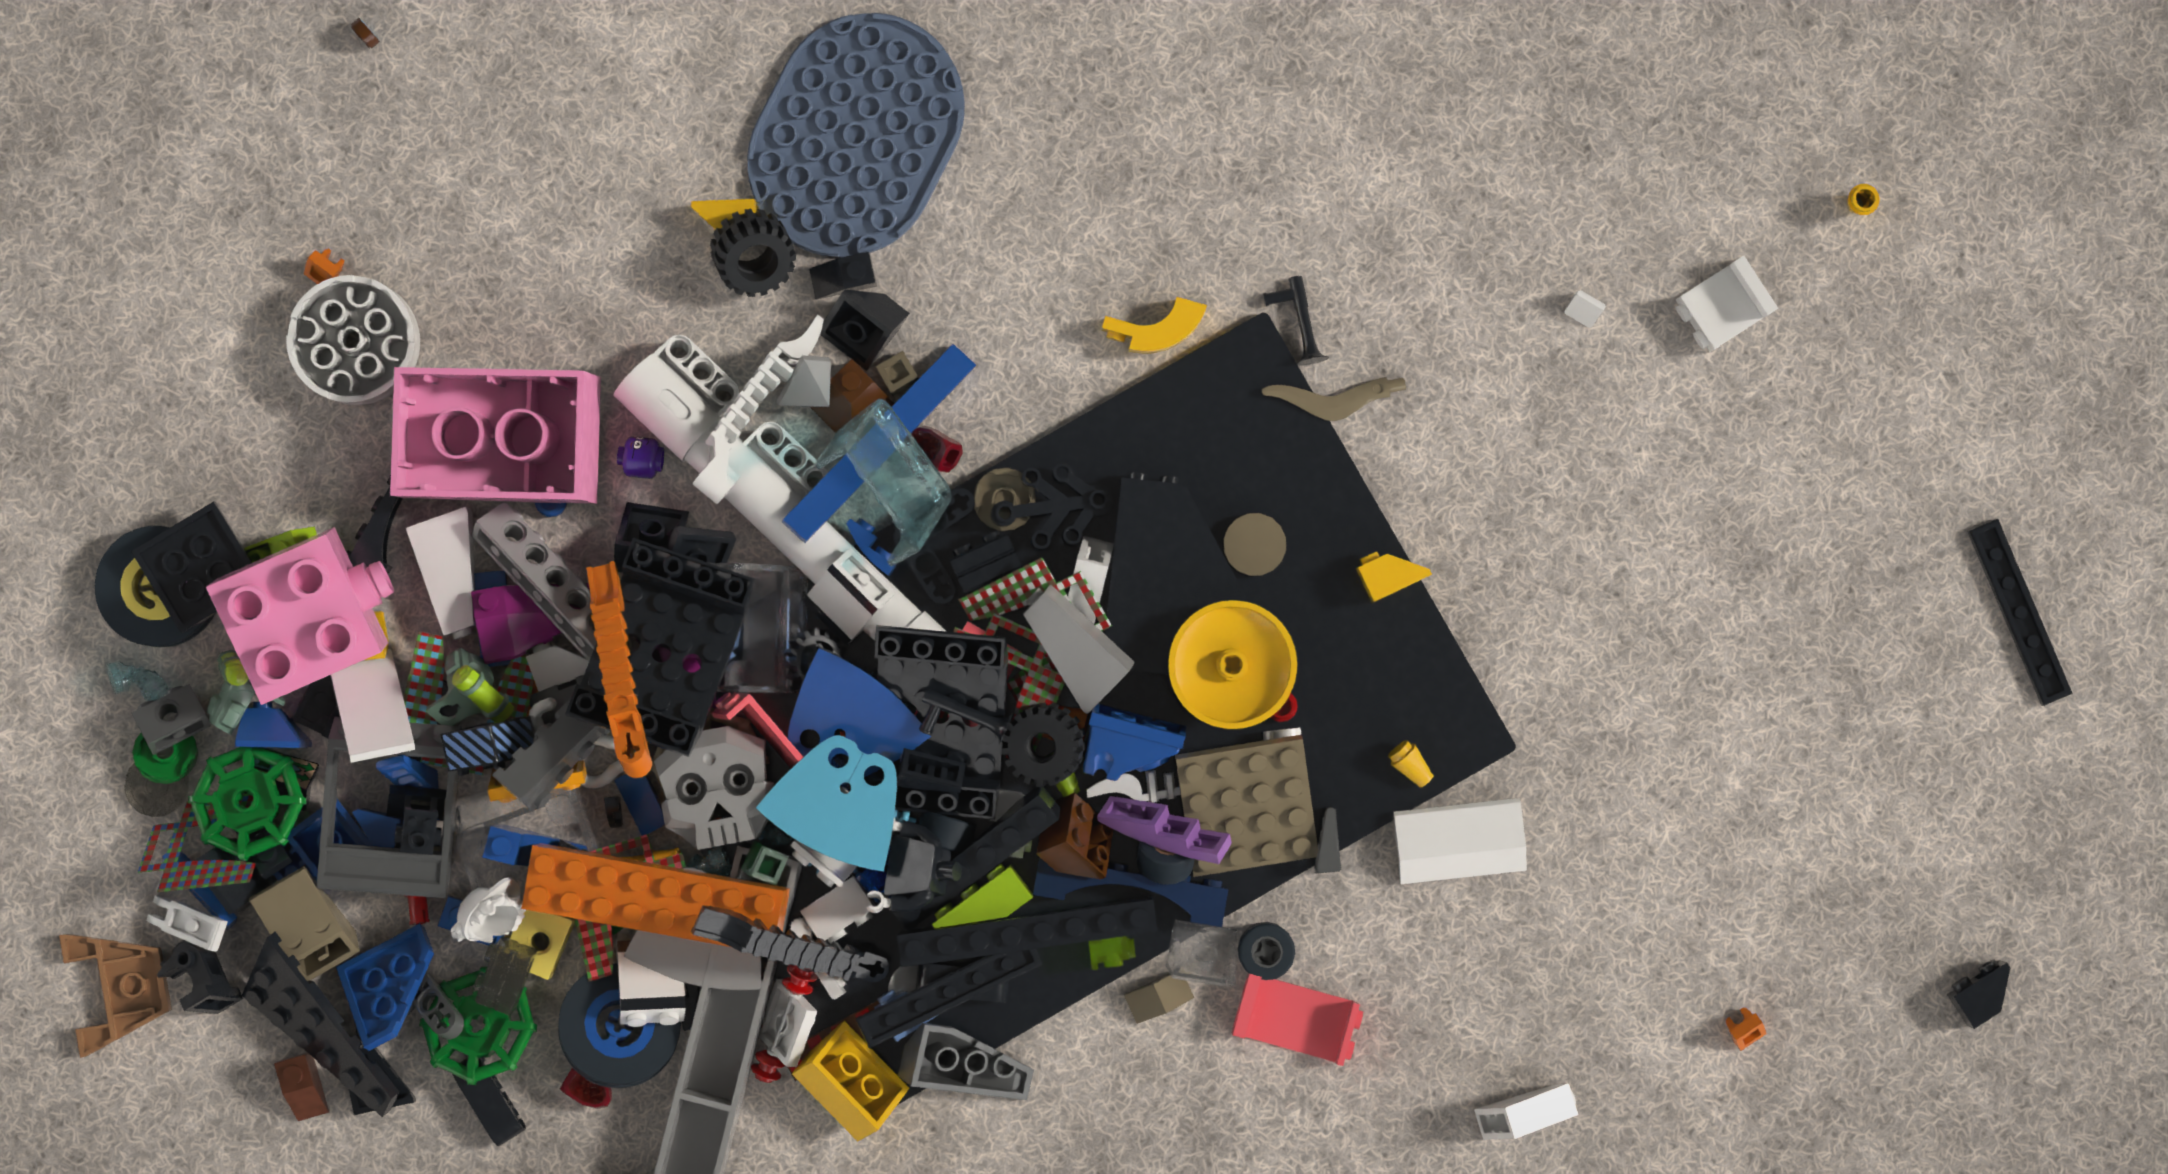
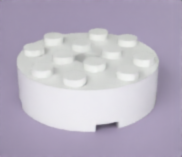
M354 275L337 276L315 285L304 294L293 309L290 316L292 318L289 324L288 336L286 335L289 359L299 378L310 389L321 396L348 405L375 403L393 394L394 367L416 366L420 351V333L416 318L411 308L400 295L376 280ZM352 332H357L359 334L357 347L348 348L346 345L347 337Z

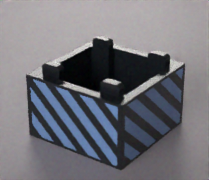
M530 715L507 719L499 723L480 724L440 734L448 772L457 770L458 775L462 776L469 774V768L483 766L484 770L493 767L495 770L499 767L505 768L504 761L512 760L511 756L520 747L524 749L533 744L534 731Z

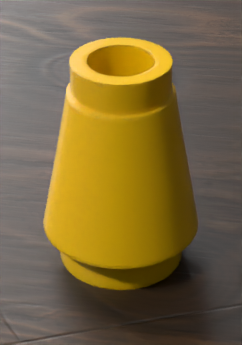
M1869 184L1856 185L1848 195V209L1859 215H1869L1879 205V194ZM1856 198H1860L1862 200V207H1860L1857 204L1858 201L1856 200Z
M1408 740L1398 744L1389 753L1388 757L1392 761L1391 765L1413 783L1417 784L1419 788L1425 786L1434 777L1417 746L1410 744Z

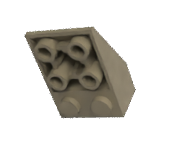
M305 866L249 898L250 903L270 935L276 932L282 940L278 944L288 957L294 955L299 961L300 965L297 968L307 981L316 978L360 952L356 930L325 891L317 888V881Z

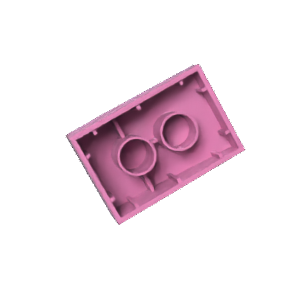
M394 367L390 496L422 499L597 504L601 377L579 370Z

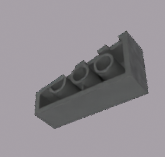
M570 699L555 713L554 718L557 720L555 723L542 725L535 732L533 744L530 747H525L524 749L520 747L511 756L513 761L505 771L499 767L492 774L506 790L532 812L537 807L542 808L552 796L550 792L558 783L563 784L567 781L574 771L572 767L579 759H586L594 750L595 741L602 734L605 736L610 732V730L566 716L565 712Z

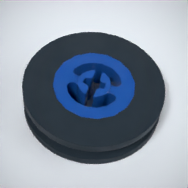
M618 963L613 964L612 975L589 982L586 973L570 988L561 1005L558 1036L564 1056L573 1069L582 1077L604 1087L627 1088L650 1080L668 1064L678 1044L681 1022L674 1025L646 1023L643 1025L642 1034L634 1043L629 1046L619 1047L617 1043L629 1039L631 1031L621 1029L619 1033L615 1032L614 1024L606 1021L605 1033L608 1039H601L596 1028L597 1018L606 1008L620 1005ZM620 1009L609 1013V1021L617 1023L620 1020ZM624 1024L627 1029L633 1031L634 1027Z

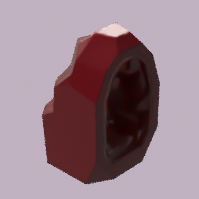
M918 427L907 438V446L911 454L937 471L949 473L958 464L963 454L962 445L932 427Z
M573 1067L559 1088L578 1103L595 1109L608 1107L612 1100L611 1088L592 1083L577 1073Z

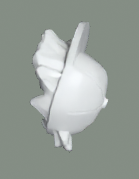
M507 877L500 880L492 888L478 887L468 894L460 904L457 923L451 928L452 937L457 938L458 942L466 938L469 941L480 940L492 943L493 936L509 935L511 931H516L525 917L524 912H526L525 909H521L522 901L519 884L513 878Z

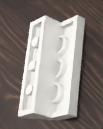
M1520 798L1394 812V833L1398 850L1401 884L1527 871L1526 841Z

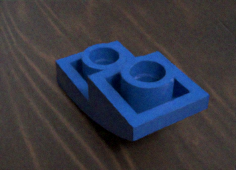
M860 517L857 522L849 519L846 524L861 551L875 566L890 576L896 565L891 563L894 556L879 546L875 551L871 549V546L877 539L872 534L875 528Z

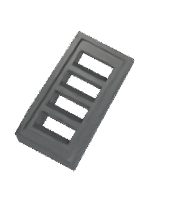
M1326 807L1324 811L1318 853L1314 865L1316 874L1340 872L1341 870L1336 809L1333 807Z

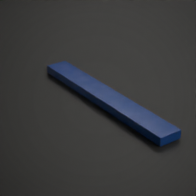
M952 344L785 516L782 523L800 540L806 543L975 368L976 364Z

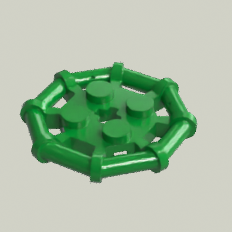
M238 747L216 757L210 756L206 759L207 765L192 796H188V803L192 805L202 835L200 840L204 845H213L237 856L240 861H247L250 856L280 844L286 845L289 842L288 836L307 801V798L303 797L293 768L294 761L289 756L283 757L263 747ZM243 759V767L227 773L224 768L225 766ZM258 759L273 767L266 774L254 768L255 760ZM218 775L220 777L218 782L220 785L217 792L214 791L212 796L207 795L215 776ZM281 775L283 776L289 796H280L275 780ZM245 792L254 797L251 806L248 808L244 805H239V801L243 800V793ZM205 805H213L217 821L213 824ZM280 805H287L288 808L279 827H277L272 821L278 816ZM225 827L239 832L237 842L220 835ZM266 828L271 834L250 843L249 834Z
M483 966L478 971L446 982L443 980L439 985L462 1015L464 1027L459 1036L448 1040V1044L441 1048L438 1034L430 1028L424 1018L420 1019L419 1026L423 1028L431 1056L430 1064L434 1068L439 1067L466 1080L468 1085H476L477 1081L508 1070L514 1071L518 1068L516 1064L532 1034L537 1032L538 1027L533 1020L525 993L527 990L523 983L517 984L490 971L489 967ZM477 984V991L472 992V995L459 997L456 991ZM488 985H492L506 993L499 999L486 992ZM438 996L434 998L428 1011L435 1008L438 1003ZM513 1002L516 1004L520 1021H511V1016L508 1013L507 1006ZM445 1016V1018H444L443 1020H444V1022L447 1024V1027H448V1026H449V1023H448L449 1018H447V1017ZM480 1017H483L485 1027L483 1030H478L477 1033H474V1028L470 1025L472 1020L478 1021ZM511 1031L519 1032L507 1053L502 1048ZM456 1050L469 1057L467 1066L449 1057ZM496 1053L501 1059L479 1067V1058H488Z

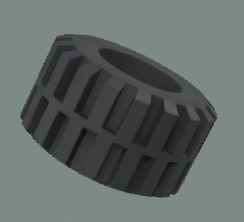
M745 209V213L739 215L738 211L733 213L732 219L728 220L725 218L721 222L723 226L721 229H715L713 234L716 239H711L710 242L712 249L710 251L711 257L722 281L730 290L733 288L735 293L739 295L746 292L748 297H755V294L759 292L761 296L767 295V290L769 289L776 291L780 288L779 283L781 281L786 283L789 279L787 273L793 272L795 268L793 261L796 260L793 243L780 220H777L775 215L772 213L767 215L765 210L758 209L756 213H753L752 209ZM755 245L767 246L764 253L758 258L749 261L739 260L740 255L749 247Z

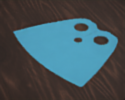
M840 735L832 736L813 748L790 769L763 798L756 809L782 831L813 850L848 864L884 871L894 821L897 792L896 769L893 762L878 753L865 754L858 749L854 741ZM834 748H843L848 753V763L842 768H835L828 761L829 753ZM873 765L879 766L884 771V780L877 786H871L864 780L865 770ZM844 782L851 785V791L847 794L840 791V785Z

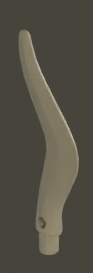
M1387 377L1360 384L1335 396H1322L1286 385L1267 386L1262 389V394L1286 400L1323 420L1338 421L1347 418L1371 401L1390 397L1392 392L1406 390L1404 378L1388 380Z

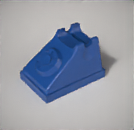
M1098 703L1092 709L1089 721L1090 730L1083 772L1094 776L1096 770L1103 769L1107 774L1106 779L1117 781L1126 772L1135 769L1143 772L1156 768L1168 762L1171 756L1178 754L1180 749L1183 748L1186 726L1155 718V721H1152L1150 716Z

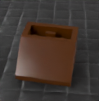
M1075 792L1055 800L1061 808L1059 820L1040 833L1036 854L1056 872L1095 879L1106 878L1114 829L1099 822L1097 819L1098 813Z

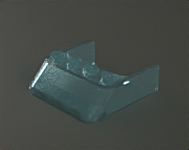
M877 399L837 431L815 465L818 469H821L841 456L847 455L855 466L858 476L867 482L874 492L878 503L886 508L892 516L895 526L900 530V542L887 561L892 567L921 550L949 505L952 496L944 478L892 407L885 400Z

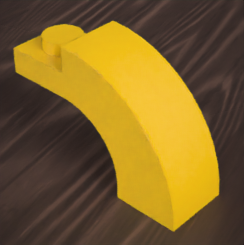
M1176 297L1171 312L1166 318L1156 324L1136 325L1105 316L1102 331L1107 332L1106 338L1124 343L1125 338L1131 339L1129 352L1141 354L1158 353L1169 350L1187 339L1200 324L1207 305Z

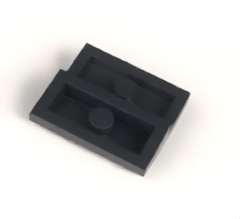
M331 675L308 685L291 717L293 721L320 733L321 736L327 739L329 738L334 717H340Z

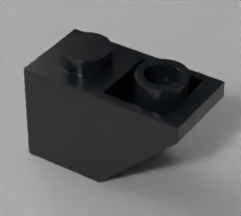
M1995 959L1990 960L1978 968L1980 971L1978 975L1971 979L1966 976L1952 985L1954 990L1948 993L1947 996L1968 1027L1975 1029L2001 1012L2010 973V966L2007 962L2001 960L1996 962Z

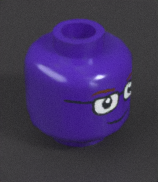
M631 436L626 440L624 446L618 447L617 465L623 466V472L628 477L653 479L657 472H662L664 447H660L656 439Z

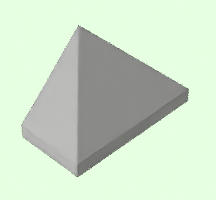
M802 355L794 368L792 376L776 400L779 406L829 407L831 361L829 357Z

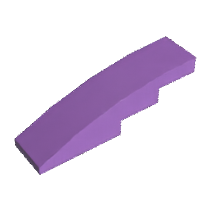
M1110 796L1097 816L1099 822L1138 841L1184 857L1220 864L1232 844L1230 834L1203 830L1200 828L1199 819L1170 815L1168 805Z

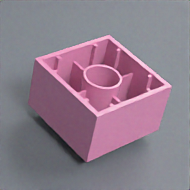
M335 527L219 577L206 586L261 705L379 654L388 644L372 609L382 604V597L386 598L394 593L387 571L380 561L371 563L368 567L365 563L353 567Z

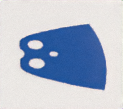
M820 648L803 681L788 730V740L803 757L813 749L804 747L800 742V735L804 730L813 729L820 737V744L824 740L835 736V730L842 729L845 731V737L854 741L861 752L865 754L878 753L892 762L900 759L904 748L913 750L931 736L919 730L920 725H922L921 722L884 685L860 668ZM843 748L831 750L828 756L830 765L835 755L845 754L848 756L847 751ZM876 765L870 766L865 770L864 777L882 768Z

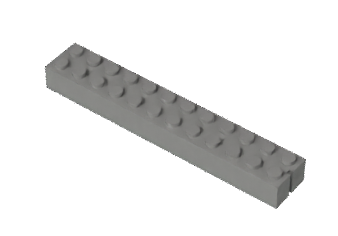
M744 843L738 845L730 877L773 885L749 876L742 871V865L751 845ZM788 855L789 858L777 885H775L790 888L783 927L784 934L786 933L803 866L794 856ZM712 944L654 1174H724L778 960L770 961L767 957L761 956V990L708 988L711 975L720 977L722 973L721 970L713 969L719 945Z

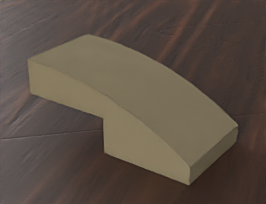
M903 351L876 366L896 402L919 379Z

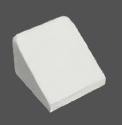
M1578 290L1564 313L1591 328L1606 306L1587 293Z

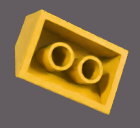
M845 1021L841 1022L817 1044L792 1073L857 1142L878 1131L909 1090V1087L871 1048H868L866 1042Z

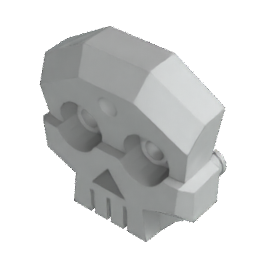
M731 726L702 731L689 757L665 750L654 761L667 799L661 804L667 829L684 837L697 850L760 837L768 819L756 807L774 787V782L767 780L765 739ZM737 773L745 776V783L743 785H737L734 782V776ZM694 782L697 784L698 791L696 794L687 792L688 783ZM718 804L732 815L731 817L711 820Z

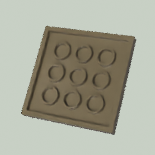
M1302 735L1175 755L1184 817L1199 819L1200 828L1203 830L1230 834L1232 842L1220 864L1194 859L1193 877L1317 857L1318 845Z

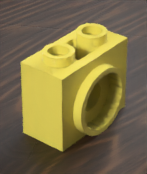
M526 910L524 912L525 917L522 919L518 929L513 931L512 935H505L499 951L504 954L501 961L549 980L554 975L575 925L574 918ZM538 932L545 933L548 936L549 946L547 949H539L535 945L534 938Z

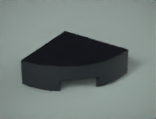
M620 797L604 798L610 828L622 827L623 816Z

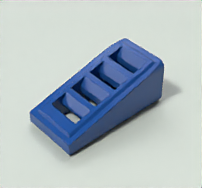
M402 754L376 762V769L394 785L439 789L438 770Z

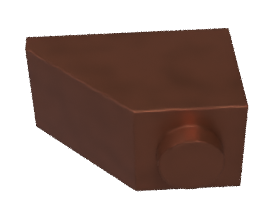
M309 1053L300 1054L274 1063L282 1094L298 1121L329 1113L315 1059Z

